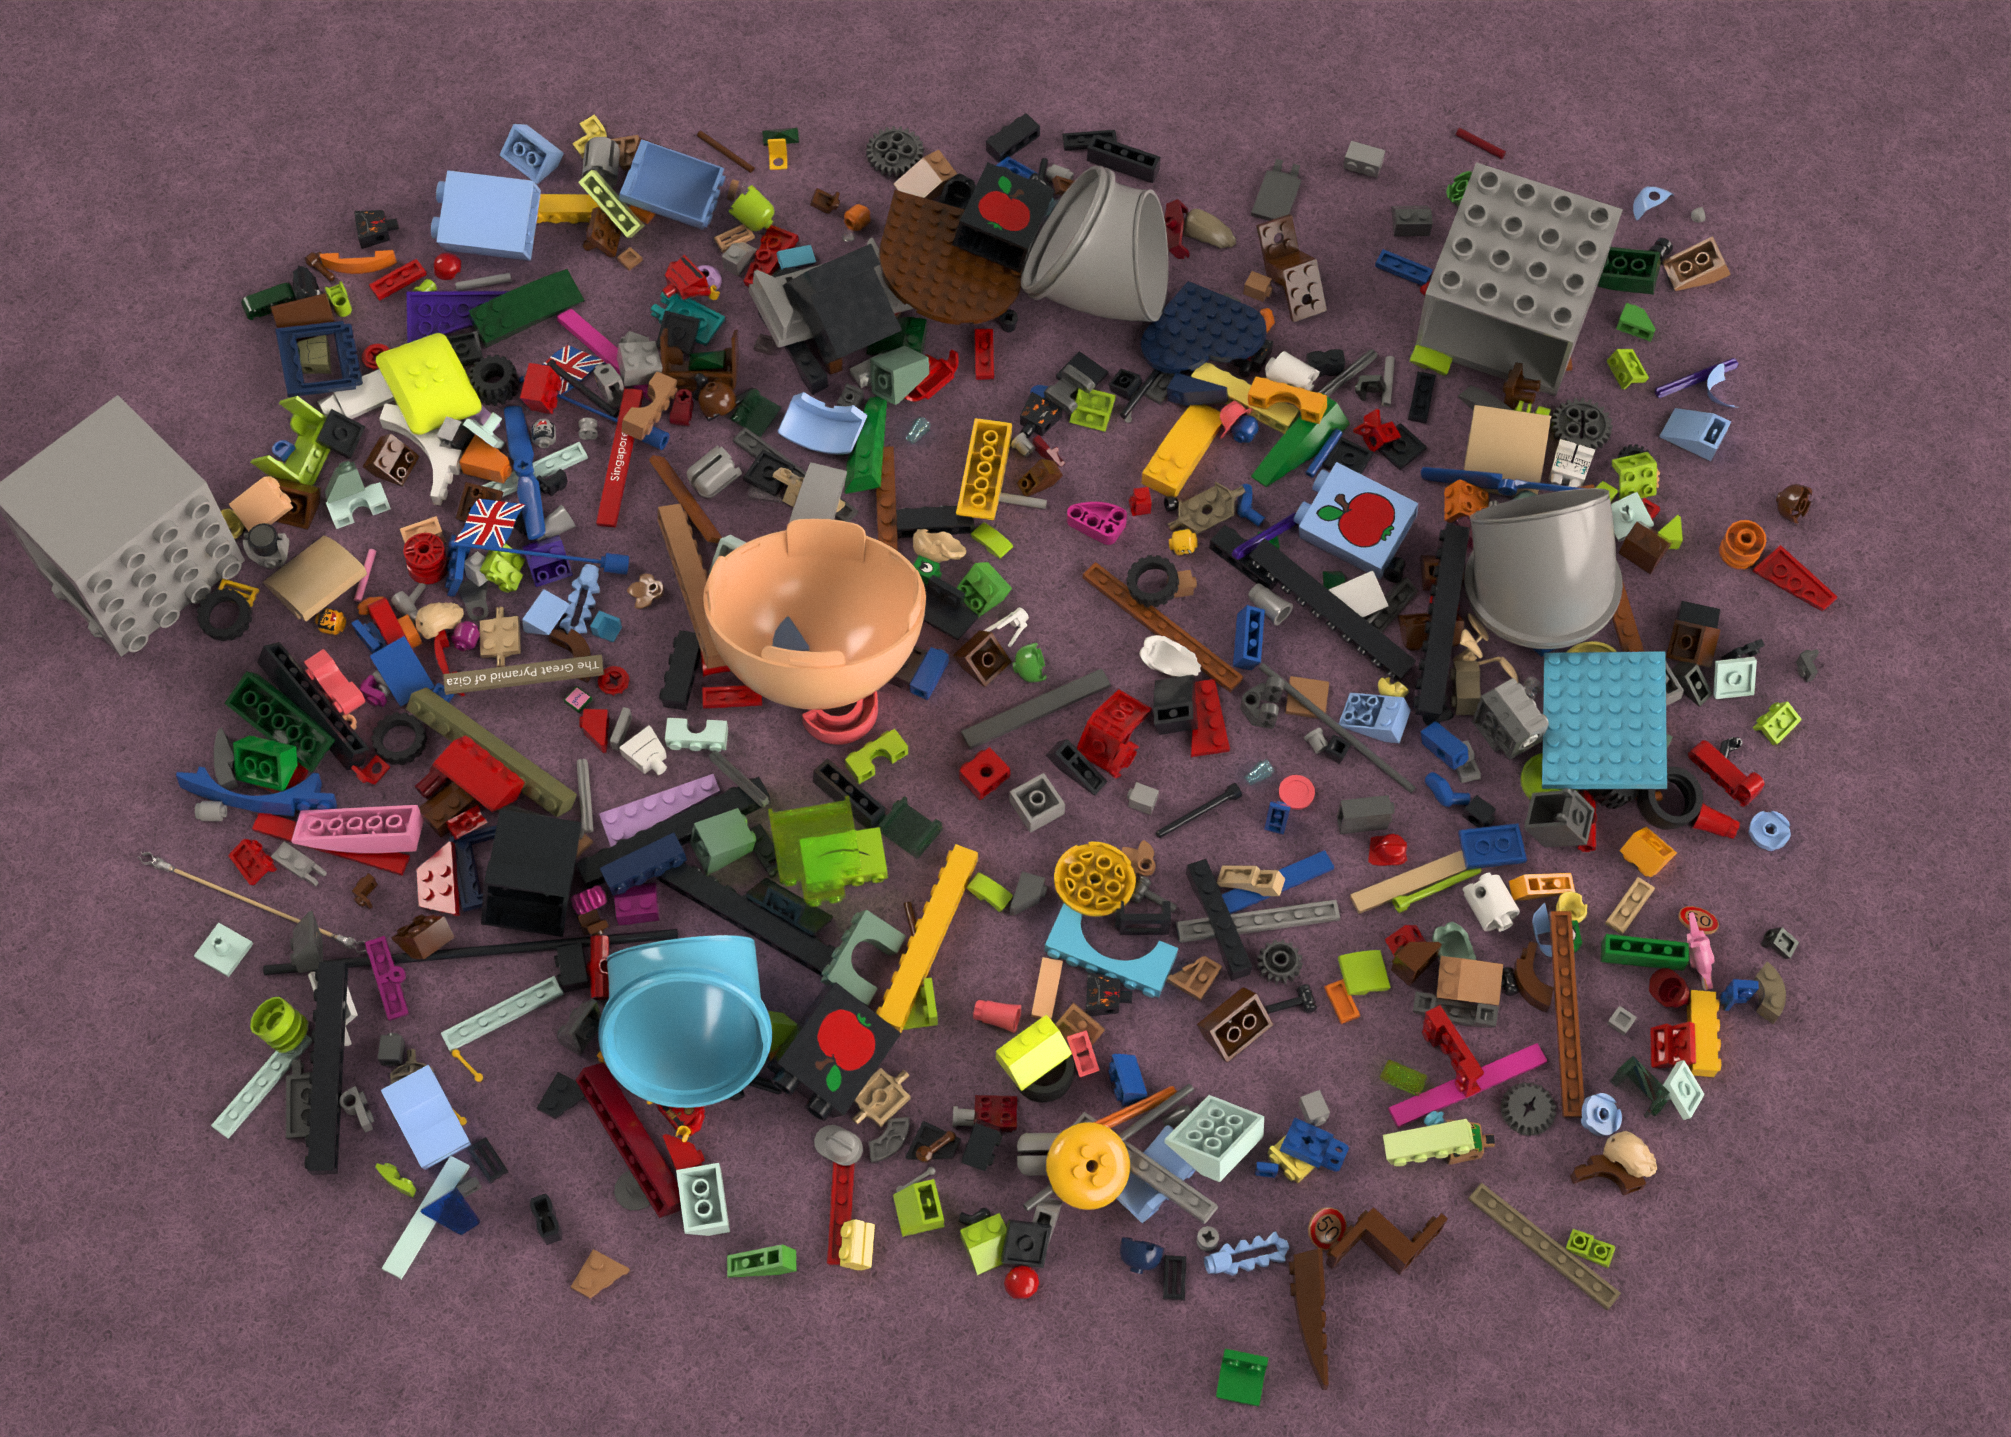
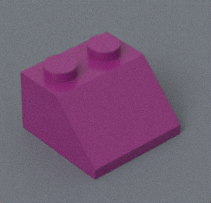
M656 882L635 885L625 893L615 895L616 919L619 926L660 921Z

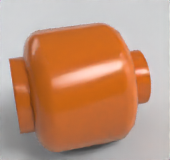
M860 204L854 205L844 214V223L850 230L860 231L871 221L869 209Z

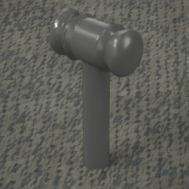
M1139 876L1133 895L1130 898V901L1139 904L1144 896L1162 906V901L1168 900L1148 890L1151 881L1145 876ZM1170 902L1171 912L1174 913L1177 905Z

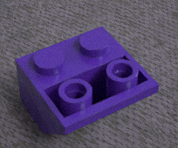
M559 535L522 546L525 551L567 556ZM525 555L536 587L573 576L569 561L566 559Z

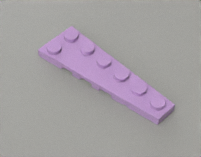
M714 774L599 813L612 847L622 839H629L641 830L652 828L657 822H664L671 819L676 813H683L693 805L707 801L710 797L720 794V790Z

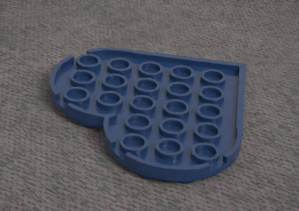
M1187 281L1163 309L1159 320L1153 321L1145 330L1141 338V350L1145 361L1151 367L1171 374L1180 373V371L1187 369L1195 370L1209 359L1229 363L1231 360L1238 358L1244 360L1254 355L1263 346L1267 335L1266 323L1263 316L1256 309Z

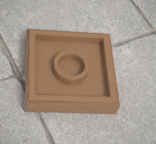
M1290 676L1289 684L1326 713L1329 682ZM1288 693L1285 714L1318 718Z

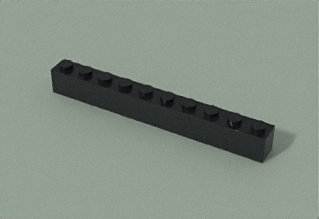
M1446 524L1439 533L1441 548L1438 547L1436 552V559H1439L1438 566L1434 567L1433 577L1436 580L1435 585L1432 584L1430 596H1433V599L1427 609L1430 619L1425 624L1424 633H1427V638L1423 640L1421 652H1424V657L1420 659L1418 670L1421 671V677L1417 678L1415 689H1418V696H1415L1413 700V708H1416L1415 715L1438 719L1442 714L1469 538V527Z
M1265 538L1250 554V564L1258 571L1260 569L1266 573L1265 576L1271 582H1278L1281 585L1280 589L1288 595L1290 593L1296 597L1295 601L1302 607L1306 605L1310 608V613L1317 619L1321 617L1326 621L1325 625L1330 630H1337L1342 634L1340 637L1346 643L1352 642L1356 646L1355 649L1361 655H1368L1372 659V664L1377 668H1384L1387 671L1386 675L1395 681L1397 679L1401 681L1415 665V659Z
M760 777L750 778L749 780L768 796L769 804H771L770 795ZM739 786L731 787L719 796H712L708 801L693 805L683 813H676L671 819L657 822L650 829L641 830L629 839H622L610 848H603L591 857L582 858L576 863V866L587 889L606 883L600 868L672 833H675L680 845L683 846L690 842L693 825L696 822L739 808L741 814L746 816L762 807Z
M684 862L681 866L670 868L662 875L656 877L657 881L823 977L822 971L826 965H830L833 960L831 956L836 949L834 946H826L815 935L809 936L802 929L787 923L785 919L771 914L768 909L754 904L745 895L737 894L731 886H723L715 877L704 875L694 865L691 867Z
M319 962V969L315 970V980L318 981V988L314 990V1001L317 1002L316 1009L313 1010V1022H316L315 1030H312L314 1051H311L310 1060L313 1064V1072L309 1074L312 1092L308 1094V1104L311 1105V1113L307 1115V1126H310L309 1135H306L308 1156H305L304 1160L305 1169L311 1175L338 1174L341 1119L339 1100L342 1095L348 966L345 962Z

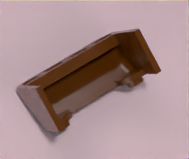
M664 328L660 336L662 374L677 380L676 388L678 391L681 389L695 391L697 385L694 377L698 373L706 376L708 383L723 382L734 390L737 384L739 361L738 330L733 332L731 338L732 347L723 349L726 351L724 368L689 371V361H683L682 350L675 346H668V328Z

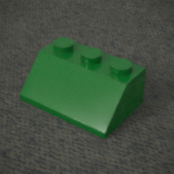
M250 735L233 742L236 780L278 791L286 789L297 767L296 746Z

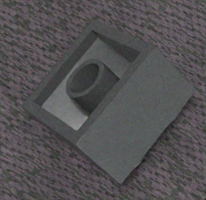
M1427 205L1391 206L1394 236H1430L1433 225L1431 208Z
M309 911L295 926L293 938H290V945L293 951L290 954L291 963L293 966L296 965L298 973L319 969V962H323V940L313 911Z

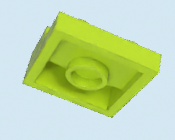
M506 543L503 548L512 549ZM489 550L480 568V572L485 575L487 580L498 585L501 591L506 593L516 591L523 576L520 570L525 559L517 553Z

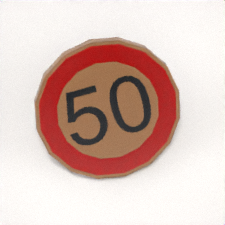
M1686 906L1680 910L1678 914L1679 920L1689 930V913L1694 912L1699 931L1703 930L1704 934H1712L1717 931L1719 927L1718 920L1709 911L1694 906Z
M1331 1207L1321 1208L1316 1211L1308 1225V1236L1311 1243L1317 1248H1322V1250L1326 1251L1336 1240L1340 1242L1344 1236L1343 1233L1347 1229L1344 1215L1338 1209Z

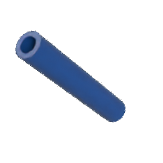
M1339 429L1333 431L1305 472L1306 475L1311 478L1315 476L1343 435L1342 431Z

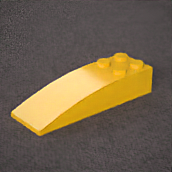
M1206 404L1190 405L1170 430L1142 472L1141 484L1165 496L1177 497L1223 425L1220 420L1221 412Z
M975 418L956 515L988 520L995 519L1012 438V423Z

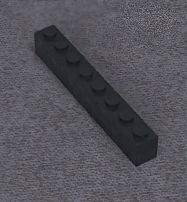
M280 642L263 646L257 663L285 696L312 717L335 739L329 748L333 755L347 771L351 770L353 765L357 767L363 766L370 750Z

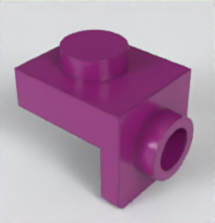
M369 675L361 683L360 691L370 705L384 707L387 699L383 692L374 689L377 682L374 676Z

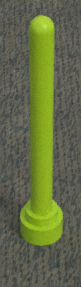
M1481 868L1466 870L1409 896L1399 895L1392 899V903L1397 912L1401 913L1406 911L1411 903L1480 874Z

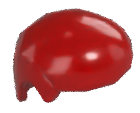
M441 253L434 260V274L442 280L454 279L455 275L461 272L462 261L454 253Z
M1017 1266L1011 1269L1005 1277V1291L1014 1299H1027L1038 1290V1274L1028 1266Z

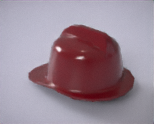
M1661 968L1652 974L1649 979V993L1660 1004L1672 1008H1679L1684 1004L1689 1005L1690 991L1683 978L1669 968Z

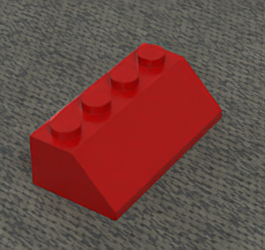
M466 735L454 740L433 763L434 767L491 812L516 801L525 783L516 773L509 770L502 762L495 759L487 750L481 748L473 739Z

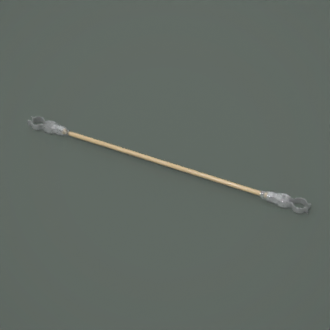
M141 852V854H142L143 856H145V855H151V856H152V854H151L150 852H144V853ZM152 856V862H143L141 857H138L142 864H151L154 869L180 874L295 923L301 921L178 870L163 858H153ZM319 928L322 934L331 937V939H334L347 949L355 948L356 950V947L353 945L354 942L357 945L365 944V941L357 942L351 936L330 933ZM356 950V952H357L358 954H365V953H367L366 950H364V951H357V950Z

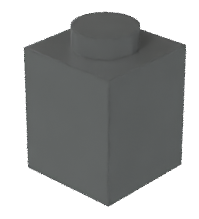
M397 1033L381 1035L378 1061L381 1065H403L405 1049L403 1037Z

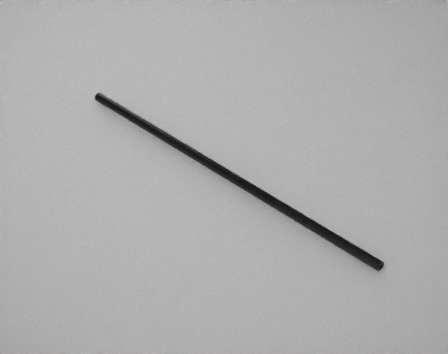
M678 929L603 936H608L609 945L678 939ZM592 936L441 949L425 959H412L407 953L391 955L394 964L557 950L558 947L581 943L582 947H591ZM369 956L323 960V962H345L348 968L372 966ZM292 963L263 966L264 975L298 973L296 965L293 966Z

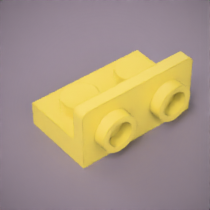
M1285 1135L1275 1146L1272 1145L1269 1148L1268 1158L1272 1163L1278 1164L1284 1170V1175L1290 1181L1294 1180L1298 1184L1315 1166L1280 1151L1286 1137Z

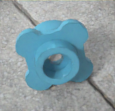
M1432 1111L1426 1116L1424 1123L1427 1126L1444 1123L1442 1117L1444 1113Z

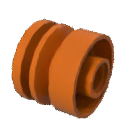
M1749 520L1737 521L1727 529L1719 547L1720 557L1729 567L1735 569L1750 568L1758 561L1760 554L1764 550L1766 534L1762 527L1755 522Z

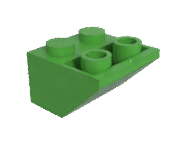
M989 562L975 563L957 586V589L965 593L964 603L971 611L978 614V618L1001 603L1012 589Z

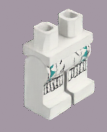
M1560 439L1548 478L1550 484L1561 485L1562 483L1570 487L1583 486L1595 449L1579 445L1574 461L1571 463L1577 444Z

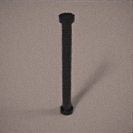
M552 359L547 363V366H551L556 374L609 413L610 416L616 418L619 415V409H614L556 364L555 360Z

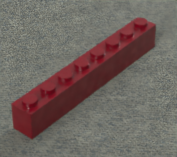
M602 1062L583 1068L575 1079L658 1217L662 1218L680 1211L679 1187L673 1173H671L663 1157L658 1152L605 1063Z

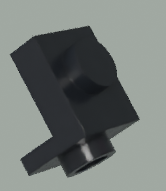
M559 469L547 481L540 475L536 477L539 482L540 491L551 496L557 491L563 490L568 482L566 472L562 469Z

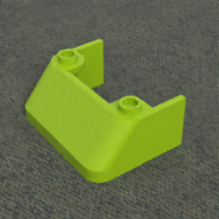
M295 396L281 400L279 404L293 414L290 426L299 435L294 444L296 449L288 457L285 464L275 460L270 455L252 459L250 463L269 476L312 486L330 452V449L315 442L327 417L300 397Z

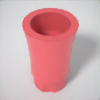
M978 1000L975 1004L973 1019L1015 1033L1021 1016V1005Z

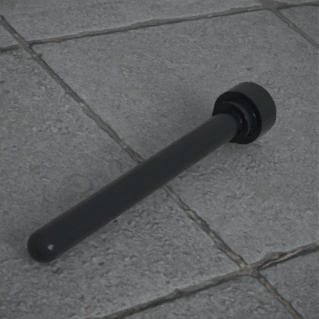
M1236 783L1227 786L1225 793L1159 829L1156 832V836L1161 838L1227 800L1239 799L1242 797L1240 788Z

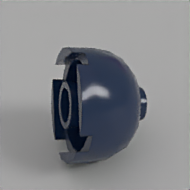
M1122 1237L1120 1257L1124 1264L1131 1267V1272L1143 1274V1270H1152L1157 1267L1163 1256L1164 1247L1146 1241H1132L1133 1238Z

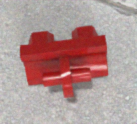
M477 805L448 820L446 823L448 830L456 840L488 822L482 816Z

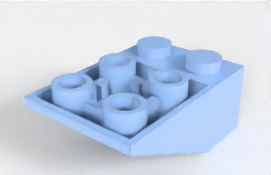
M1675 408L1659 437L1711 461L1731 421L1714 413Z
M1350 693L1339 725L1345 729L1383 742L1400 743L1411 709L1404 697Z

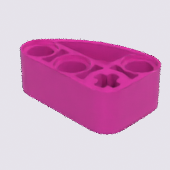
M1083 502L1071 505L1067 510V523L1070 527L1105 545L1114 544L1126 527L1127 512L1123 508L1110 503Z

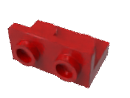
M243 839L228 856L249 885H255L267 872H275L277 868L273 864V859L263 851V846L260 842Z

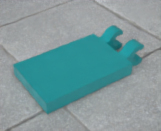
M662 292L660 302L668 305L667 308L663 309L659 305L654 304L650 309L653 311L651 316L659 318L660 324L662 323L665 311L701 319L696 342L704 346L708 345L725 321V316L690 298L682 300L677 294L668 299Z

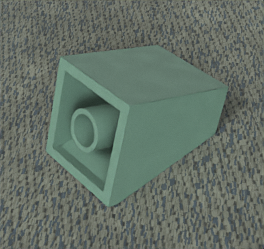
M907 346L871 358L872 393L894 405L898 404L929 375V358Z
M739 808L696 822L693 825L690 845L706 876L753 851L756 836L748 828L747 819L744 814H741Z

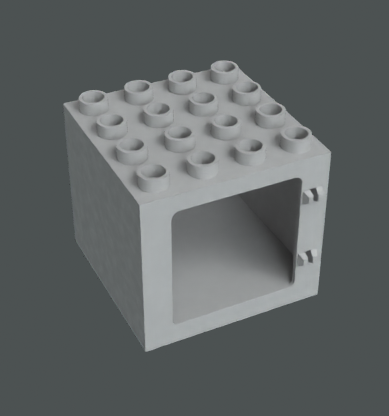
M1476 162L1425 294L1416 345L1441 352L1453 358L1452 362L1505 380H1508L1509 370L1513 369L1515 362L1523 363V376L1529 379L1541 380L1539 391L1556 396L1601 277L1623 209Z
M118 395L0 482V513L36 570L52 585L51 591L58 600H66L89 623L88 629L91 631V634L95 638L102 637L121 657L128 651L137 652L142 649L148 642V636L160 626L167 628L173 625L178 620L180 611L191 602L197 604L202 599L204 600L206 595L210 593L211 587L222 578L227 580L236 576L241 569V563L245 561L206 481Z

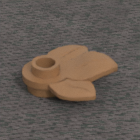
M641 574L639 582L631 584L627 592L629 595L637 598L635 608L642 609L650 606L654 599H659L663 596L664 586L660 581L655 580L653 575Z
M1143 840L1138 850L1129 847L1122 848V852L1131 862L1135 875L1150 876L1154 873L1156 868L1153 860L1154 850L1148 842ZM1146 864L1149 868L1143 869L1142 865Z

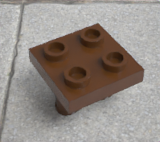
M599 207L593 208L590 222L586 229L587 240L583 241V248L586 251L598 248L608 257H615L621 230Z
M1515 362L1513 369L1509 370L1508 381L1504 382L1503 393H1505L1504 403L1512 410L1516 408L1519 400L1524 401V403L1534 404L1536 393L1524 390L1539 392L1541 380L1529 379L1523 376V363Z
M465 482L455 519L466 522L472 506L478 499L501 501L504 492Z

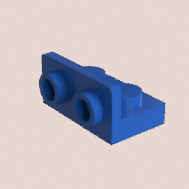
M357 619L351 623L356 635L372 654L387 646L380 631L372 622L362 625Z
M1733 979L1726 986L1724 992H1721L1720 1003L1724 1005V1011H1729L1735 1003H1746L1759 989V982Z

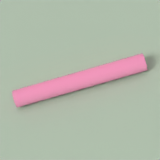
M369 549L364 564L367 575L359 581L354 597L356 602L362 601L376 555V550Z

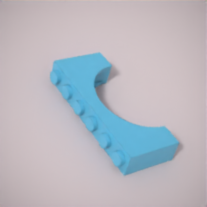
M1065 903L1063 904L1045 944V952H1047L1049 957L1064 959L1067 964L1074 967L1078 965L1084 967L1088 973H1099L1107 977L1119 979L1128 989L1134 990L1136 988L1143 991V994L1153 998L1156 996L1159 998L1177 957V947L1159 941L1150 953L1139 959L1122 961L1108 958L1095 951L1084 938L1081 930L1083 914L1072 910Z

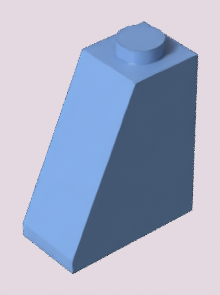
M787 616L776 629L772 646L788 650L809 651L808 644L790 617Z

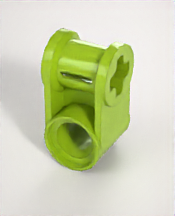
M342 281L330 288L324 287L336 314L340 317L348 316L352 311V307Z

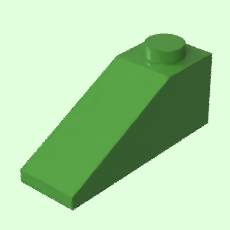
M785 1245L727 1255V1277L780 1275L796 1271V1250Z

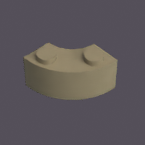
M1454 661L1453 668H1450L1449 678L1453 680V696L1450 698L1451 707L1455 708L1456 715H1474L1481 697L1478 662Z
M1766 962L1753 979V981L1759 982V989L1757 990L1759 1006L1756 1012L1774 1024L1784 1009L1786 991L1783 980L1777 970L1769 962Z

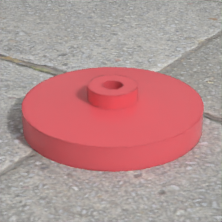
M1301 775L1286 777L1279 787L1281 802L1291 806V809L1300 810L1308 807L1315 796L1314 785L1308 778Z

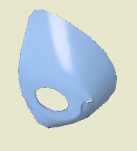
M1645 187L1634 200L1633 212L1636 220H1639L1650 208L1664 202L1673 193L1658 187ZM1649 193H1659L1660 199L1656 201L1651 200Z
M1719 364L1714 368L1707 380L1708 397L1717 404L1739 408L1719 401L1710 392L1712 386L1725 380L1724 364Z
M1544 903L1534 913L1532 921L1533 931L1540 950L1546 956L1552 957L1551 945L1540 944L1537 936L1550 932V921L1546 904Z

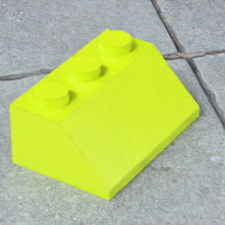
M1047 1014L996 1050V1060L1021 1091L1072 1055L1061 1032Z

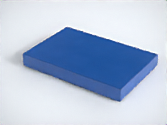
M405 636L369 656L400 707L409 702L411 693L426 687L430 690L435 687Z
M1519 823L1465 829L1458 832L1466 870L1521 864L1527 861Z

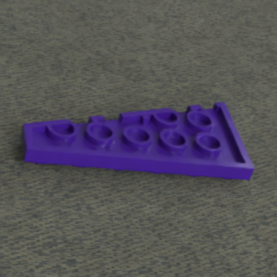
M509 291L406 292L407 343L435 333L447 335L473 326L468 317L469 310Z

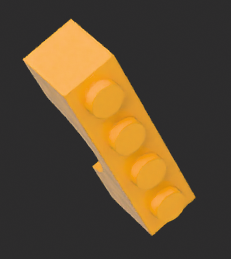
M1255 377L1248 392V405L1266 410L1275 403H1291L1300 410L1302 420L1320 424L1327 408L1326 395L1308 391L1301 387L1297 388L1285 383L1271 381L1267 378Z

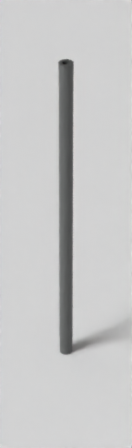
M1262 663L1259 670L1268 677L1282 679L1284 681L1283 689L1347 742L1351 743L1352 746L1407 791L1412 793L1416 789L1413 784L1266 664Z
M1187 1084L1118 1136L1124 1142L1194 1091V1088L1191 1084ZM1091 1160L1087 1162L1086 1169L1093 1164ZM1050 1184L1023 1204L1024 1209L1028 1212L1053 1194L1052 1185Z

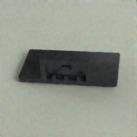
M932 575L928 585L924 584L926 606L923 621L958 641L978 619V614L963 606L964 592Z
M767 877L747 891L745 895L754 903L761 905L771 913L778 915L788 923L795 925L812 936L833 919L832 915Z

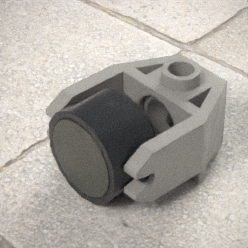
M266 523L258 524L249 533H244L245 540H243V546L251 560L269 569L284 565L289 549V538L286 537L285 533L277 534L275 528Z

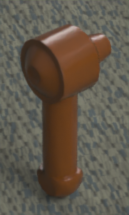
M311 252L304 258L309 267L316 268L329 282L334 281L335 276L333 273L329 272L321 264V252Z
M947 1131L944 1136L930 1146L919 1147L916 1151L917 1159L921 1163L930 1162L934 1152L955 1139V1133Z

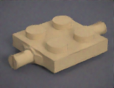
M496 607V618L480 621V656L482 658H497V667H505V657L521 654L520 619L518 616L504 617V608Z
M880 1068L869 1079L854 1100L859 1106L860 1111L852 1118L853 1122L858 1125L865 1117H868L879 1127H882L888 1119L911 1099L910 1095L901 1086V1083L909 1077V1074L902 1070L894 1078Z

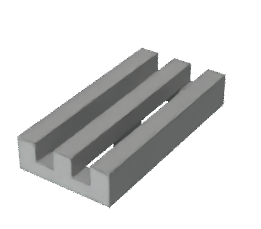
M623 707L610 739L613 750H620L619 747L622 746L631 723L632 714L629 708Z

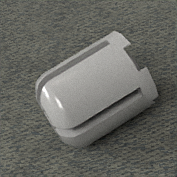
M594 137L585 144L582 177L591 170H596L611 188L614 187L618 179L620 157L618 144L607 137Z
M718 445L687 470V479L691 486L698 490L697 492L701 497L707 499L713 498L742 474L739 467L735 469V464L731 460L732 457L723 447L719 448Z
M1025 1133L1018 1140L1017 1151L1018 1153H1048L1051 1144L1060 1133ZM1047 1155L1017 1156V1165L1022 1174L1026 1176L1047 1175Z

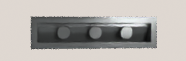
M1407 577L1402 578L1384 596L1389 607L1370 614L1364 619L1382 633L1419 591Z

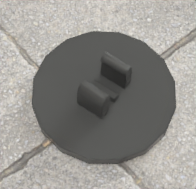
M631 1171L624 1172L615 1184L614 1194L617 1202L628 1210H641L649 1206L650 1202Z

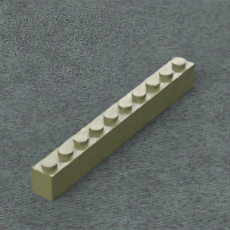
M426 687L411 693L406 710L451 742L465 735L473 739L476 744L487 750L490 755L502 762L504 766L525 781L521 790L523 794L554 816L559 817L572 809L577 794L429 688Z

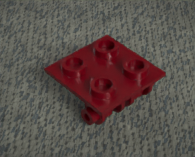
M975 1095L974 1124L977 1118L1002 1128V1132L1012 1133V1131H1016L1017 1096Z

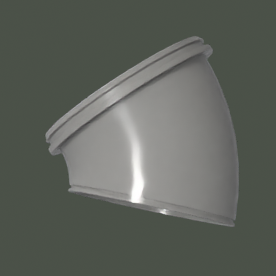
M1093 166L1087 169L1066 190L1040 229L1023 267L1021 286L1024 292L1028 293V296L1034 300L1046 297L1073 310L1094 316L1127 321L1152 322L1159 320L1167 295L1168 243L1164 215L1156 193L1150 189H1136L1116 182L1115 174L1109 168Z
M1599 488L1575 489L1529 496L1484 508L1470 516L1473 551L1465 569V592L1473 612L1493 633L1511 643L1524 647L1558 649L1587 640L1598 633L1613 617L1621 600L1623 583L1621 570L1616 561L1614 523L1608 490Z

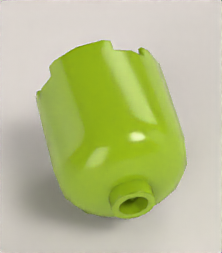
M751 185L748 187L749 191L745 195L742 193L728 212L751 231L757 232L763 228L767 230L774 222L772 220L775 212L774 207Z

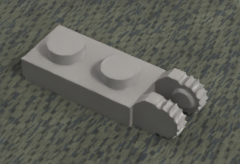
M285 841L271 856L274 861L302 880L305 879L313 886H317L319 882L309 875L312 870L323 877L327 874L323 868Z

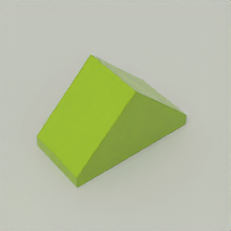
M1679 515L1658 532L1673 542L1669 549H1679L1683 541L1681 517Z

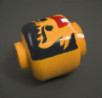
M325 608L321 613L317 614L315 623L318 625L320 632L338 635L345 629L346 617L339 610Z

